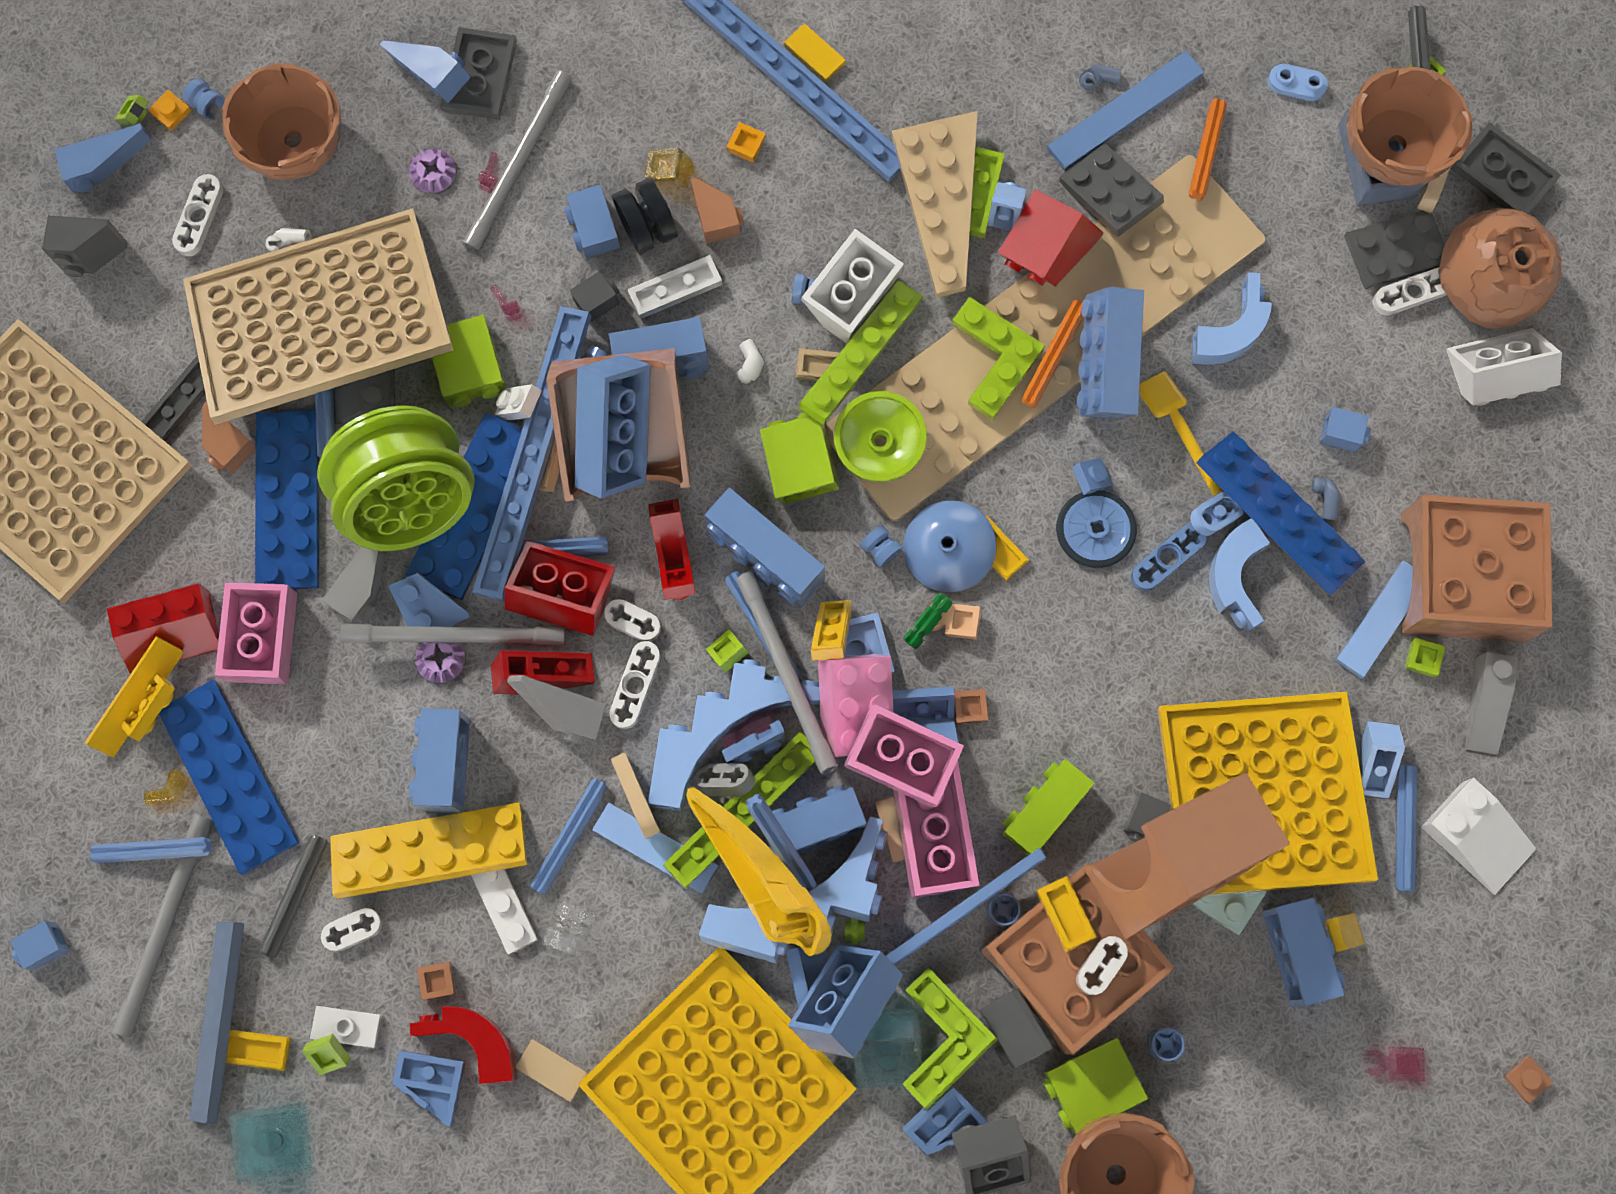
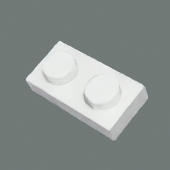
M532 384L506 388L497 398L496 406L498 407L494 416L506 421L530 418L542 390Z

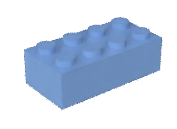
M1107 287L1086 295L1081 308L1082 316L1084 317V329L1080 335L1083 356L1078 368V374L1081 378V391L1077 395V407L1080 409L1079 417L1116 419L1138 415L1144 290Z
M620 355L577 367L575 488L599 498H604L646 483L651 364L626 355Z
M728 488L705 513L706 529L709 532L708 538L720 548L726 545L733 552L731 557L741 566L750 565L756 571L755 577L768 587L772 584L779 589L778 596L788 605L792 606L795 603L801 608L825 581V566L731 488Z

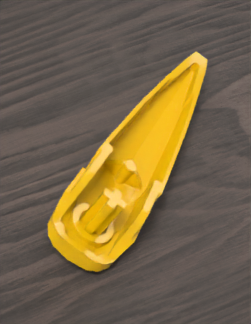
M688 788L686 797L691 809L725 863L767 939L772 942L799 945L808 956L823 953L831 942V929L826 917L807 889L801 886L778 856L744 823L696 788Z

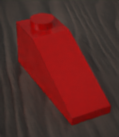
M501 650L491 664L493 694L519 695L507 682L509 676L523 675L561 689L592 685L595 682L592 653Z

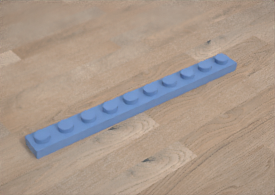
M681 0L887 182L890 183L901 172L894 144L729 0Z
M560 306L536 387L542 391L531 417L526 418L473 587L472 593L476 596L505 602L504 588L518 560L555 439L546 381L551 362L579 359L592 318L587 311Z

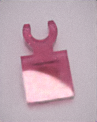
M762 714L752 717L745 722L747 726L742 727V730L722 737L725 749L753 733L758 735L771 729L770 724L773 723L771 715L765 718Z
M1388 1047V1056H1385L1378 1050H1368L1365 1052V1056H1375L1379 1061L1376 1069H1366L1367 1074L1377 1076L1389 1070V1080L1425 1082L1424 1048Z

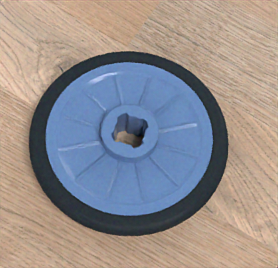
M1099 490L1086 495L1081 492L1070 498L1059 512L1056 533L1063 551L1073 561L1086 567L1104 568L1120 562L1129 554L1136 540L1137 526L1133 512L1121 498L1110 492ZM1099 523L1102 531L1095 534L1092 532V526L1090 525Z

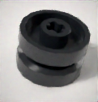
M651 177L635 184L638 202L631 191L626 188L611 195L619 219L639 255L654 249L655 242L651 230L663 244L678 237L670 209Z

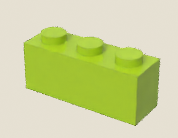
M1064 759L1060 765L1054 761L1042 775L1047 780L1041 788L1038 789L1034 785L1022 799L1026 806L1021 812L1018 813L1013 810L1002 823L1007 828L1002 835L1027 856L1044 846L1095 784L1067 759Z

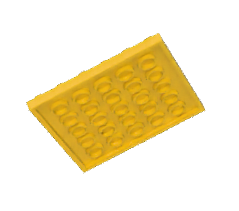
M1347 692L1164 705L1157 708L1170 805H1172L1171 810L1247 773L1290 842L1285 848L1209 895L1378 881Z
M719 947L578 1083V1086L677 1194H753L857 1090L821 1051L811 1049L788 1027L791 1021L788 1015L725 949Z

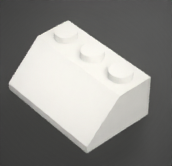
M854 229L802 296L801 300L824 328L847 344L898 279L904 264L861 232Z
M1533 328L1446 348L1461 395L1473 406L1486 405L1491 401L1503 398L1512 399L1520 394L1533 391L1542 392L1550 387L1561 384L1562 352Z

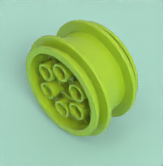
M391 406L365 413L340 428L326 444L317 470L319 486L324 495L332 501L331 517L336 529L344 537L366 549L397 551L424 544L454 526L464 515L470 504L475 479L470 464L459 454V438L452 425L442 417L420 407Z

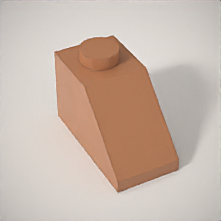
M698 178L690 179L706 244L740 236V225H744L741 208H735L732 197Z
M205 402L202 406V448L210 455L206 460L219 472L225 468L233 474L256 450V446L229 421L214 425L210 418L208 404Z

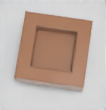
M985 689L954 691L956 724L988 722Z
M451 962L417 968L422 1001L456 994Z
M1531 1056L1525 1057L1504 1076L1505 1080L1527 1104H1530L1553 1083Z

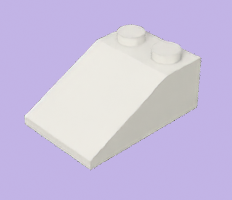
M1474 777L1462 782L1421 826L1425 832L1494 895L1536 850V847L1499 800Z

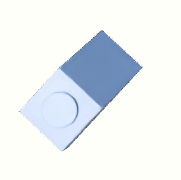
M998 182L991 203L988 226L1011 231L1021 214L1027 189L1021 188L1018 184L1012 182Z
M1367 721L1361 740L1359 759L1363 791L1366 796L1388 799L1390 797L1405 750L1399 725Z

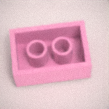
M225 582L215 676L225 682L289 683L297 592L289 585Z
M871 654L844 656L842 659L818 660L821 732L825 740H827L834 757L849 756L871 706L876 704L893 712L891 656Z
M874 704L868 711L844 767L930 807H935L939 804L964 745Z

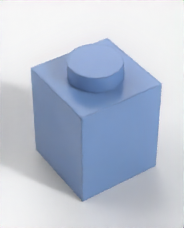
M1332 407L1325 417L1320 444L1355 453L1362 445H1366L1371 432V428L1367 427L1369 416Z
M43 921L10 940L14 949L11 952L14 961L19 967H23L26 970H36L70 951L56 922Z

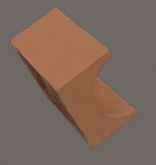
M675 348L551 362L546 381L565 502L574 501L577 496L585 492L575 488L577 367L620 355H626L651 364L646 481H665L675 483L680 488L690 487V463Z
M1421 495L1401 514V523H1405L1409 529L1413 550L1412 590L1408 611L1401 624V634L1527 642L1552 628L1550 503Z
M1244 773L1141 826L1145 838L1089 865L1084 870L1124 938L1128 939L1224 887L1288 846L1290 842L1247 773Z
M1088 863L1078 869L1068 879L1097 938L1065 952L1040 901L980 950L984 957L1007 978L1013 987L1019 990L1024 1000L1050 1032L1057 1047L1063 1054H1074L1175 969L1144 930L1128 939L1124 938L1084 870L1089 866ZM1109 936L1122 939L1128 949V955L1108 987L1097 995L1083 993L1078 988L1076 976L1095 946L1102 939ZM1115 943L1112 946L1104 945L1103 949L1107 953L1102 960L1103 964L1106 965L1111 958H1119L1120 955L1116 952L1118 946ZM1097 967L1092 974L1085 973L1084 977L1088 980L1086 983L1088 988L1094 985L1100 986L1101 982L1097 980V977L1103 969Z

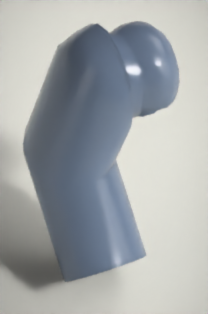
M1095 64L1080 75V86L1090 90L1103 81L1118 84L1122 70Z
M1328 477L1323 479L1315 478L1312 481V492L1322 494L1324 498L1322 518L1338 520L1341 498L1339 490L1332 479Z

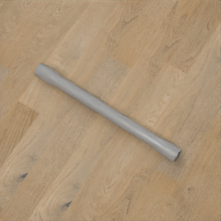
M557 70L545 91V96L481 213L473 222L462 244L466 248L471 249L473 247L472 250L478 252L499 209L556 105L561 101L572 81V77L566 72Z
M754 572L743 573L736 580L746 603L751 608L800 721L821 775L833 772L838 768V764L817 723L765 604L764 595Z
M341 624L340 641L341 643L448 642L564 645V627H424Z
M194 814L185 839L206 838L213 820ZM182 857L178 860L127 997L121 1005L111 1031L115 1034L131 1037L141 1012V1004L197 857Z

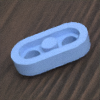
M1289 64L1275 66L1268 77L1269 87L1275 93L1307 101L1319 100L1323 97L1328 87L1327 79L1322 73ZM1280 75H1286L1289 79H1282ZM1313 81L1317 86H1312L1309 82Z
M1223 491L1195 508L1191 513L1190 519L1192 526L1198 533L1209 536L1237 520L1243 515L1244 510Z

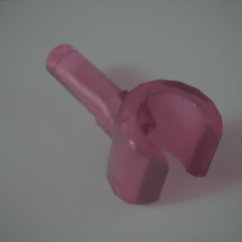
M495 152L490 153L485 171H481L478 175L480 189L489 193L493 191L491 186H495L498 182V177L492 175L498 156Z
M496 285L492 286L490 290L499 301L503 313L509 315L505 318L508 321L522 318L517 300L507 303Z

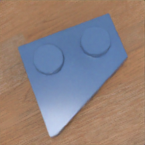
M419 572L389 585L407 626L450 627L471 617L469 611L449 598L450 596L431 584Z
M777 720L770 724L771 729L758 735L753 733L722 750L726 763L746 765L753 761L752 755L763 751L767 755L782 748L781 742L785 741V732L780 721Z
M399 1050L392 1084L403 1093H407L421 1107L439 1118L444 1125L453 1126L466 1062Z
M952 1085L928 1110L925 1108L921 1109L902 1128L919 1148L928 1155L942 1150L947 1145H953L951 1133L967 1125L978 1126L989 1123V1121Z

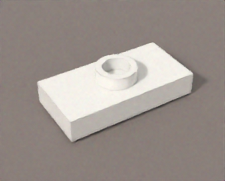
M316 1006L310 1039L316 1040L334 1034L340 1043L376 1048L382 1015Z

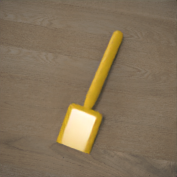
M1162 372L1140 383L1139 395L1153 415L1157 418L1170 415L1175 429L1211 494L1216 496L1224 490L1196 464L1204 453L1185 419L1178 411V409L1187 404V399L1167 372Z

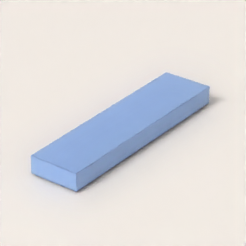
M1405 561L1400 563L1335 660L1361 679L1364 678L1408 611L1412 590L1413 566Z
M608 802L592 830L672 876L663 867V864L682 844L661 832L645 839L636 818ZM712 863L689 887L703 894L719 866Z

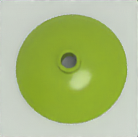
M888 391L869 392L853 399L840 413L834 429L835 449L842 464L855 476L871 482H889L908 474L921 460L927 443L925 421L918 408L905 397ZM879 438H884L887 441L882 447L875 444Z

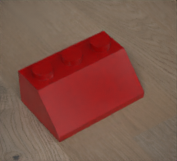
M526 541L504 588L505 610L594 636L604 613L615 567Z
M199 583L106 608L112 638L130 674L156 636L184 651L179 661L218 650L219 633L210 592Z

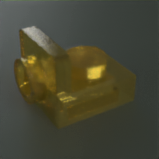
M680 148L649 150L644 178L651 177L654 182L676 181L682 187H689L690 177L694 172L693 160Z

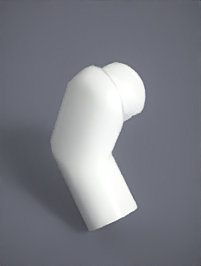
M282 228L272 236H269L266 239L265 245L272 252L311 240L312 235L310 230Z
M752 339L745 340L739 345L746 360L742 366L743 368L738 370L737 376L744 384L750 383L751 380L755 381L759 377L764 365L763 358Z

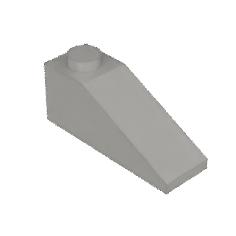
M361 547L321 601L353 624L367 622L375 612L374 604L377 602L386 551H376Z
M1485 652L1475 658L1465 750L1498 755L1515 691L1518 657Z
M523 675L508 677L507 682L554 731L565 734L564 740L575 744H583V740H596L605 703Z

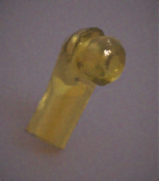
M179 769L170 771L167 774V783L163 789L145 791L144 801L146 806L176 802L188 786L187 776Z

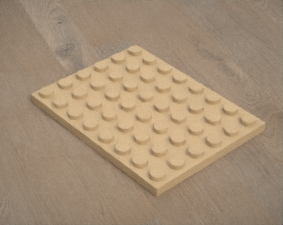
M413 208L183 279L209 414L214 425L454 350Z
M17 319L0 337V549L53 596L65 604L193 465L22 321Z

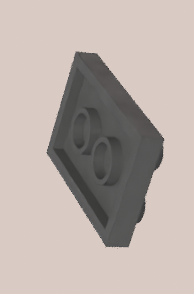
M458 27L453 52L466 63L463 68L471 78L449 103L442 99L440 105L442 111L500 120L517 44L515 35Z
M1490 122L1468 146L1462 158L1458 159L1450 168L1502 208L1515 209L1528 214L1561 176Z
M1106 143L1059 177L1060 183L1117 237L1164 203V195Z
M1425 211L1415 212L1346 232L1344 235L1364 289L1440 267L1442 251L1445 246L1433 214Z

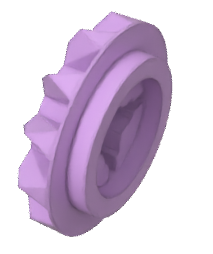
M434 147L426 151L421 149L420 154L412 157V163L408 168L410 179L414 186L427 193H437L445 190L452 184L456 176V165L453 158L445 150H437ZM436 164L440 173L431 172L428 175L424 165L432 167Z
M422 642L419 648L416 649L415 664L419 673L428 681L445 683L453 680L462 671L465 664V651L461 643ZM437 646L443 654L451 655L443 659L442 670L436 661L428 660L436 656Z

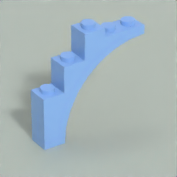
M744 659L742 664L734 663L729 700L724 699L723 694L716 692H706L705 696L697 695L692 732H687V727L680 725H668V729L660 728L648 805L654 808L682 811L687 788L700 762L715 743L732 728L752 716L774 708L792 706L780 676H772L771 680H766V667L760 666L761 662ZM804 680L801 686L809 704L820 705L819 682Z
M870 816L863 836L848 860L828 880L809 892L826 917L831 934L836 920V916L831 915L832 912L868 923L872 914L878 915L882 896L878 895V884L868 882V879L873 881L875 879L879 864L878 861H874L877 849L883 850L887 837V831H883L882 819ZM708 904L699 933L702 943L775 964L779 955H785L788 944L768 940L750 908L733 909Z

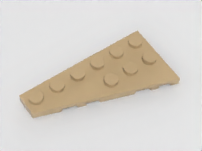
M978 111L892 130L891 134L936 298L963 292L966 289Z

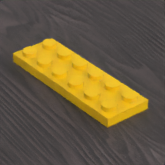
M520 802L330 836L332 893L335 899L528 865Z

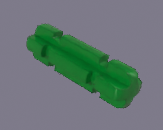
M938 593L932 600L933 605H928L913 624L915 628L913 630L909 629L903 639L912 648H919L924 641L923 637L928 636L942 619L941 614L943 612L946 613L952 606V601L944 594Z

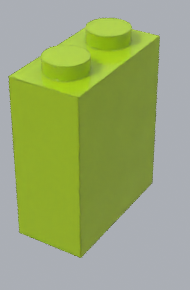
M484 314L448 324L447 327L454 350L432 357L441 392L447 405L463 407L470 404L471 399L482 396L484 399H491L499 396L500 391L505 390L506 386L489 325Z
M802 413L795 420L788 422L784 420L773 421L768 424L767 428L760 429L775 499L781 505L841 489L826 424L823 425L806 413Z
M1111 1038L1044 1072L1047 1078L1042 1081L1045 1091L1051 1100L1057 1099L1062 1109L1057 1114L1066 1131L1071 1129L1074 1134H1077L1094 1120L1107 1115L1120 1114L1148 1100L1118 1038Z

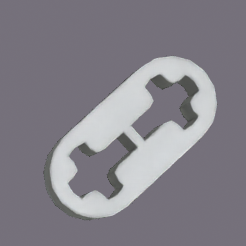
M621 599L613 600L606 606L604 614L611 627L642 642H652L660 635V622L652 613ZM624 607L625 615L631 617V619L627 621L619 618L617 622L613 621L614 616L611 611ZM637 620L646 624L648 620H651V625L655 630L653 632L647 631L645 635H642L641 628L634 623Z
M363 908L327 924L322 930L321 942L324 947L332 951H342L377 935L382 928V917L373 909ZM366 914L368 918H374L375 922L371 924L372 930L368 932L365 928H360L355 931L354 926L363 922V915ZM334 928L337 931L349 929L350 933L340 938V945L329 941V937L333 935L332 930Z
M1109 936L1102 939L1095 946L1076 976L1078 988L1083 993L1097 995L1108 987L1128 955V949L1122 939ZM1115 943L1118 946L1116 952L1120 955L1119 958H1111L1106 965L1103 964L1102 960L1107 953L1103 949L1104 945L1112 946ZM1097 967L1103 969L1097 977V980L1101 982L1100 986L1094 985L1088 988L1086 986L1088 980L1084 977L1085 973L1092 974Z

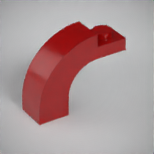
M678 498L648 504L664 600H683L690 595H695L692 567Z
M442 1006V1020H439V1014L421 1015L419 1016V1022L410 1023V1037L451 1033L468 1041L477 1056L479 1084L517 1080L515 1058L510 1042L500 1027L487 1016L472 1009Z

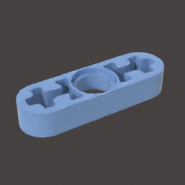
M1192 523L1184 525L1134 568L1131 573L1133 586L1144 592L1153 590L1196 554L1206 543L1207 536L1198 533L1192 526ZM1185 532L1189 534L1197 533L1198 538L1196 542L1198 544L1196 545L1191 542L1182 551L1179 545L1187 537ZM1164 550L1173 551L1177 557V562L1171 566L1163 564L1160 559V553ZM1153 559L1158 570L1150 578L1152 583L1148 581L1140 582L1139 577L1141 573L1139 571L1148 572L1154 566L1150 562Z

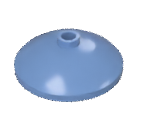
M941 501L924 508L909 524L904 537V557L911 573L926 587L944 593L961 592L978 584L990 571L996 555V538L990 522L978 509L960 501ZM946 538H951L954 541L951 548H944L942 546Z

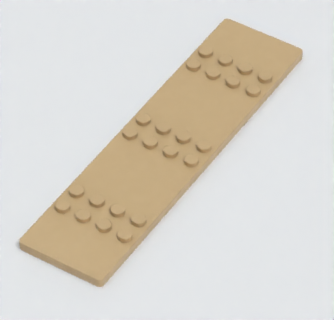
M1185 156L1150 182L1151 185L1164 195V203L1122 235L1117 237L1100 220L1095 223L1104 234L1056 287L1047 282L1041 286L1027 277L1028 273L985 305V307L1045 345L1041 355L994 420L968 405V400L1000 355L957 327L869 391L893 392L911 401L922 414L927 430V443L924 454L917 466L905 476L889 482H871L855 476L890 521H899L1081 383L1078 368L1083 356L1080 335L1084 329V317L1038 405L1035 408H1031L1022 403V397L1074 300L1083 302L1087 294L1107 287L1144 290L1143 336L1264 244L1265 236L1212 176H1210L1204 199L1198 201L1190 198L1189 189L1197 160L1194 156ZM840 413L826 423L830 445L836 454L834 429ZM879 438L875 442L880 447L887 443L884 438Z

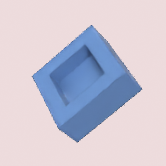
M1102 458L1079 462L1072 467L1084 495L1099 490L1104 491L1113 486Z

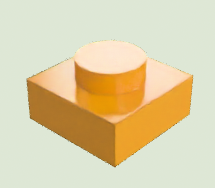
M169 90L148 109L153 117L171 131L192 111L188 105Z
M739 122L726 146L727 152L754 163L766 140V133Z

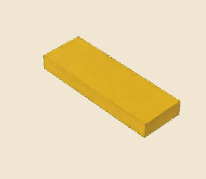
M851 600L820 602L811 646L812 661L844 658L852 613Z

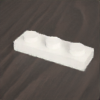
M708 255L627 290L639 318L643 319L721 286L722 279L711 256Z
M506 869L471 875L508 955L538 941Z

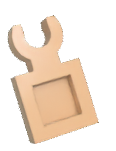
M952 604L948 612L941 614L942 619L932 631H938L945 627V635L947 637L977 640L982 609L978 606Z

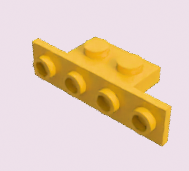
M156 636L85 741V744L114 758L128 736L140 742L144 735L149 734L155 725V718L162 708L170 704L173 698V692L176 688L167 678L184 654V651Z

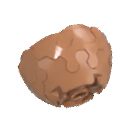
M272 64L271 66H265L251 72L245 79L234 85L222 107L223 133L231 147L232 154L249 170L258 172L268 179L298 180L318 172L335 154L341 136L342 112L338 99L327 81H324L309 70L292 64ZM292 135L301 136V142L296 147L286 145L287 139Z
M1420 67L1388 68L1371 76L1360 88L1353 105L1350 106L1347 117V140L1350 149L1358 160L1359 166L1368 175L1382 183L1393 186H1417L1439 178L1458 159L1462 158L1470 145L1473 135L1472 115L1462 95L1449 79L1434 70L1431 71ZM1388 142H1399L1403 147V151L1395 152L1391 150Z
M1497 208L1481 211L1465 218L1450 231L1449 238L1442 251L1438 273L1442 289L1454 307L1469 322L1488 329H1502L1516 326V324L1532 317L1535 313H1539L1548 304L1556 292L1561 278L1562 259L1559 245L1554 235L1550 234L1537 218L1519 210ZM1517 250L1525 253L1527 258L1525 265H1521L1516 261L1515 253Z
M1130 1113L1107 1115L1090 1122L1082 1128L1066 1148L1067 1152L1061 1164L1059 1178L1061 1194H1192L1195 1187L1193 1165L1189 1162L1175 1138L1161 1123ZM1112 1165H1120L1123 1170V1176L1117 1183H1110L1106 1177L1107 1170Z

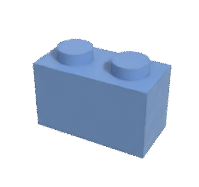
M601 185L567 194L569 206L564 207L569 225L575 223L578 231L572 234L577 251L584 250L586 258L619 249L618 237Z

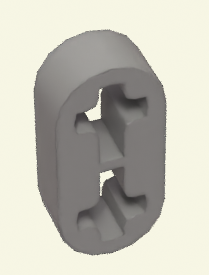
M721 763L703 766L697 772L695 782L706 796H742L753 788L755 778L744 764Z

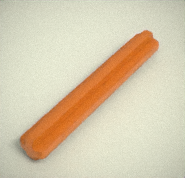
M1214 98L1209 106L1189 189L1190 198L1198 201L1203 200L1207 193L1227 108L1226 101L1219 98Z
M1079 300L1072 302L1022 397V403L1031 408H1035L1038 405L1083 319L1081 312L1083 302Z

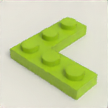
M975 147L970 220L971 236L985 237L991 203L999 181L1005 153Z
M969 297L953 318L952 325L1000 355V357L969 398L968 405L994 420L1041 355L1045 345Z
M929 967L905 991L940 1026L949 1038L903 1083L904 1087L926 1110L998 1040Z

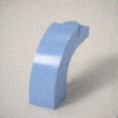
M1248 272L1243 281L1242 314L1238 321L1225 327H1197L1193 334L1192 364L1214 365L1234 360L1247 352L1257 341L1268 322L1272 302H1263L1265 286L1260 284V273Z
M1252 518L1235 528L1220 545L1212 560L1209 574L1211 595L1219 613L1231 608L1233 610L1231 617L1234 623L1240 629L1244 627L1247 633L1257 628L1264 620L1242 587V567L1248 559L1263 551L1270 544Z

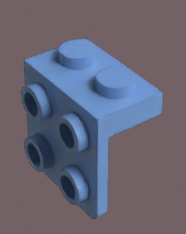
M953 687L892 690L893 713L958 743L954 722L955 695Z

